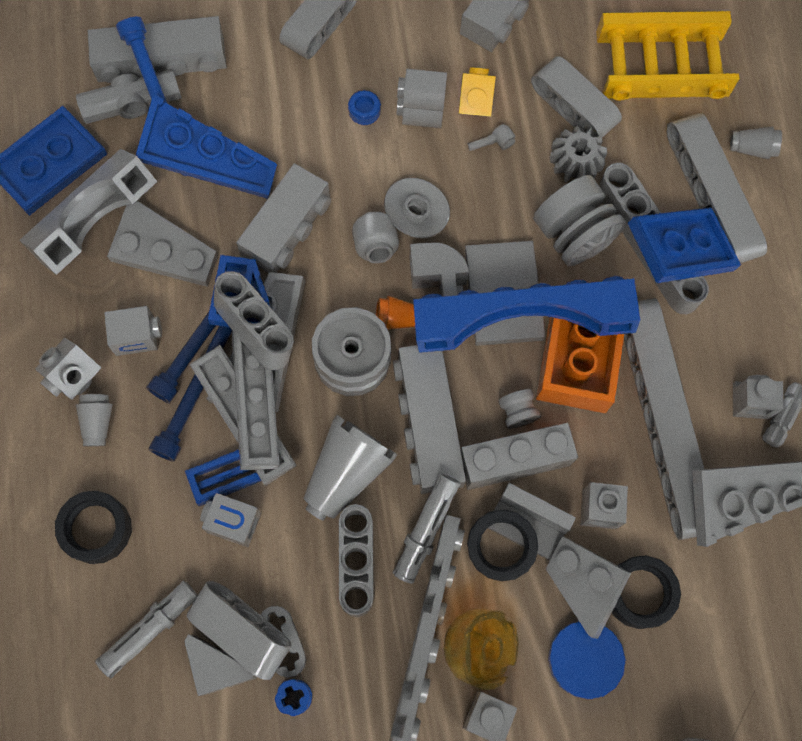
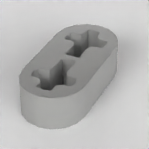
M268 607L261 613V616L268 622H270V615L273 613L279 618L285 617L286 623L281 625L282 633L292 643V647L289 650L290 653H298L300 658L294 662L296 669L293 671H289L287 666H279L276 673L282 677H295L303 671L307 659L293 618L282 607Z

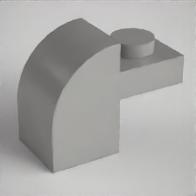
M442 243L410 244L409 260L412 289L439 287L440 295L443 297L455 296L463 291L462 285L467 284L469 269L465 259L457 250Z

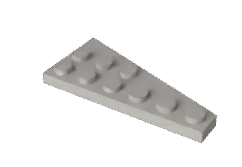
M446 515L443 522L389 741L417 740L421 720L416 718L418 703L425 704L431 679L424 677L427 664H433L436 661L440 639L434 638L436 625L442 626L447 608V603L442 602L445 587L451 588L456 566L450 565L453 550L460 552L465 530L459 529L461 518Z

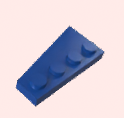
M153 93L136 156L142 163L266 199L269 198L277 168L275 162L240 142L232 141L222 135V132L195 120L191 114L180 108L179 110L167 104L163 98Z

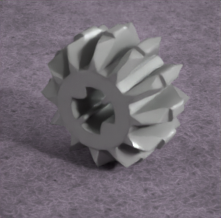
M578 125L573 129V132L564 129L561 132L560 138H556L553 141L552 152L549 157L550 163L555 164V174H565V182L569 181L571 177L577 179L585 175H591L595 179L597 172L603 170L607 148L601 146L603 142L602 136L592 137V128L587 130L586 133L581 132Z

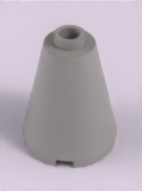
M336 415L332 421L303 497L308 503L305 509L322 521H324L326 516L334 519L398 455L390 448L387 449L382 446L381 442L351 422L347 421L342 426L345 420L339 415Z

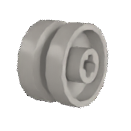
M358 307L341 308L328 314L317 325L312 337V355L315 369L322 383L333 392L345 396H359L375 390L384 381L391 365L390 334L381 319L372 312Z

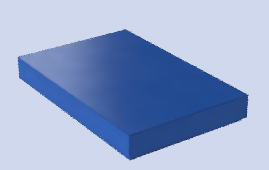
M62 106L0 153V185L30 216L104 158L107 152L82 124Z
M712 208L634 216L628 222L629 228L656 283L733 272L741 266Z

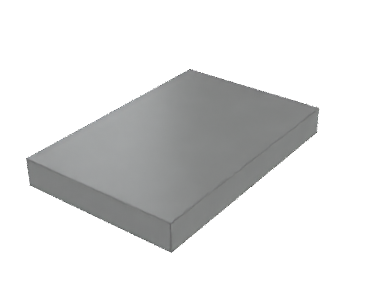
M533 241L465 246L466 263L469 269V290L487 293L493 292L500 287H512L518 290L528 289L532 285L539 284ZM522 316L502 320L484 327L474 334L475 346L544 341L546 337L543 316Z

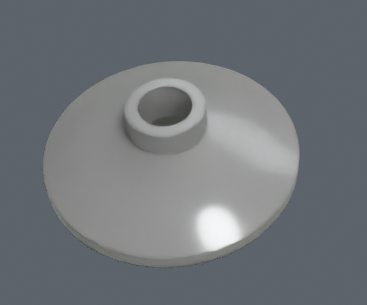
M419 178L401 179L392 184L385 195L384 208L392 224L406 235L416 238L433 237L439 234L449 221L450 208L446 197L435 185Z

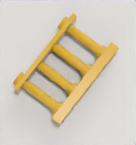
M730 11L602 13L596 31L597 43L611 44L614 75L608 76L602 93L608 99L613 98L618 101L629 98L710 97L712 99L729 97L740 79L739 73L723 74L719 41H722L732 23ZM703 41L706 43L710 74H691L687 42ZM656 42L674 43L678 74L659 75ZM624 43H642L646 75H627Z

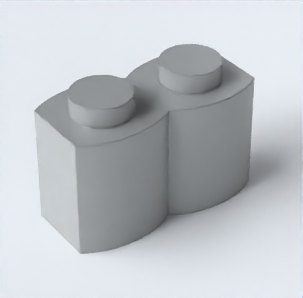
M406 69V77H399L397 116H403L402 125L441 128L447 80L446 72Z

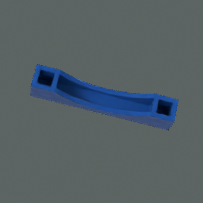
M620 276L608 277L602 282L587 283L585 280H573L566 285L560 286L540 283L532 285L528 289L515 290L512 287H500L493 292L487 293L467 290L455 296L443 297L440 294H428L421 299H413L416 341L419 353L455 350L468 337L484 327L502 320L522 316H547L564 319L583 326L598 336L636 333L641 320L635 279H624Z

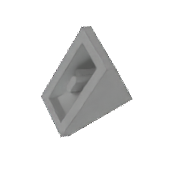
M187 635L184 642L198 696H204L257 678L224 651L195 635Z

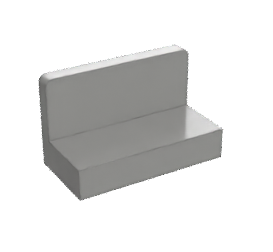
M511 483L505 488L494 511L504 509L516 512L527 519L537 534L539 546L537 554L547 560H551L562 536L570 531L576 517ZM497 523L488 528L525 547L522 534L513 525Z

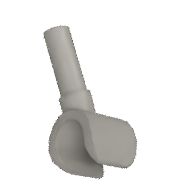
M502 124L491 135L467 143L469 151H473L497 142L501 149L505 150L514 145L515 134L510 127Z

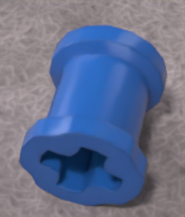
M291 679L283 682L278 687L275 702L281 713L296 716L304 713L310 707L313 695L307 683L302 680ZM291 686L294 691L302 690L304 696L299 700L301 706L298 709L294 704L287 705L284 700L289 696L288 688Z

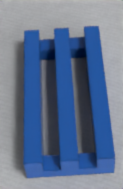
M239 450L185 471L198 506L206 504L208 500L213 501L216 493L226 496L262 481L256 472L201 494L203 489L250 471L240 470V466H237L197 483L196 477L240 460Z

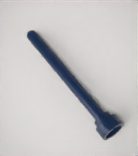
M209 312L165 373L161 372L159 376H154L146 386V389L165 403L170 404L178 393L176 388L179 383L177 380L216 326L209 324Z
M219 326L205 354L219 345L224 349L233 330L230 327ZM194 374L166 431H161L159 436H154L148 448L153 454L168 461L175 462L181 450L179 436L204 388L196 374Z

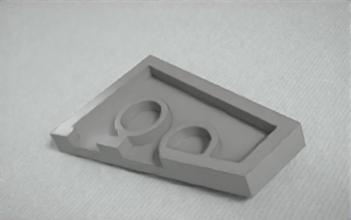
M136 201L132 205H126L107 257L110 262L208 287L218 255L214 249L139 201Z

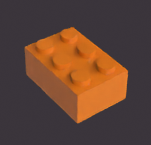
M549 317L536 400L606 413L615 403L624 334L598 336L583 326L564 319Z

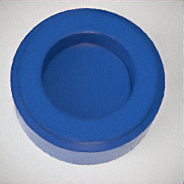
M366 90L354 93L348 102L349 116L355 123L360 125L374 123L381 113V103L378 96Z

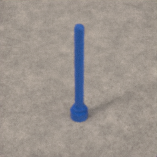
M135 16L118 22L116 28L120 39L125 41L127 46H131L151 100L154 93L163 98L167 103L143 42L146 40L144 34L147 31L142 18Z

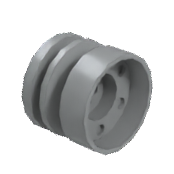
M591 175L579 177L561 187L541 204L533 217V220L548 239L560 236L555 241L553 247L558 253H563L561 258L568 267L575 266L599 254L620 235L627 225L621 215H615L617 210L613 204L600 206L606 195Z

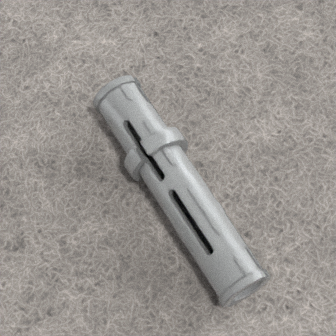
M442 472L439 473L416 526L411 534H407L404 540L406 546L392 572L398 579L407 583H414L426 555L431 554L434 548L432 545L434 537L441 526L454 495L461 485L458 479Z
M183 580L159 603L154 602L149 607L151 611L95 660L98 668L107 677L112 679L123 666L142 651L165 628L170 629L175 625L174 620L194 603L198 594Z

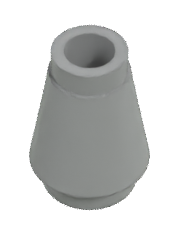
M773 126L732 131L730 151L767 160L770 157H778L782 143V131L774 130Z
M79 395V404L75 406L83 446H106L105 439L107 438L113 404L109 403V395Z

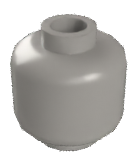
M374 211L368 212L359 217L353 224L352 235L358 256L375 264L383 263L389 260L398 250L399 239L397 230L387 214Z

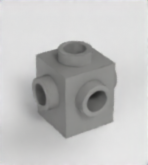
M64 338L56 347L49 348L41 356L40 364L35 370L44 377L40 384L57 397L62 392L72 400L76 395L82 394L89 388L92 378L102 367L76 344Z

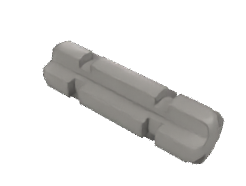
M794 382L788 386L784 394V409L772 417L770 427H767L763 435V441L772 447L778 448L783 445L788 436L787 431L791 430L802 408V385L800 383Z

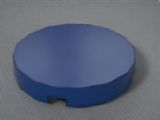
M576 622L569 624L557 633L551 644V649H549L548 662L551 675L560 688L573 696L593 699L604 697L617 687L624 675L626 659L622 644L614 632L604 626L599 638H592L587 634L581 623Z

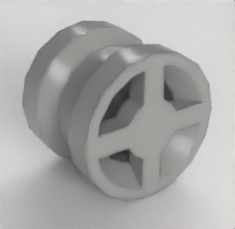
M531 389L516 391L499 399L500 408L505 410L507 415L505 420L507 428L512 429L525 426L541 418L540 411L534 408L532 402L534 394Z

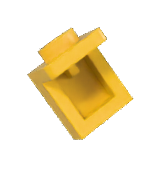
M470 67L469 74H462L459 114L491 117L496 76H488L489 69Z

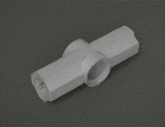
M173 69L156 73L166 101L170 102L181 99ZM134 74L119 75L112 80L110 86L76 94L77 104L85 124L118 115L125 119L138 118L147 112L151 104V97L143 77L139 78Z

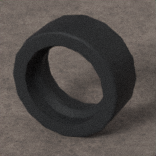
M97 490L81 492L69 498L60 508L55 520V537L60 548L71 558L88 564L105 563L117 557L127 546L132 533L131 517L126 507L110 494ZM89 506L104 507L112 513L115 519L113 537L106 545L98 549L81 547L76 543L72 535V526L75 518L83 509Z
M504 509L490 511L478 518L470 529L467 542L469 558L476 570L489 579L501 582L516 580L527 573L536 561L539 548L537 534L530 522L519 513ZM493 524H511L523 536L525 545L523 555L518 562L511 566H494L485 559L481 552L480 542L482 535Z
M647 555L631 557L618 564L617 566L630 573L638 570L651 572L663 585L664 598L657 611L648 615H640L627 608L620 595L612 610L613 616L624 625L636 629L659 627L671 620L679 608L681 599L679 580L672 568L662 560Z

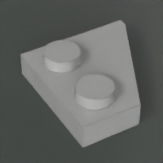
M562 536L546 571L587 634L592 638L598 639L631 573L573 540Z

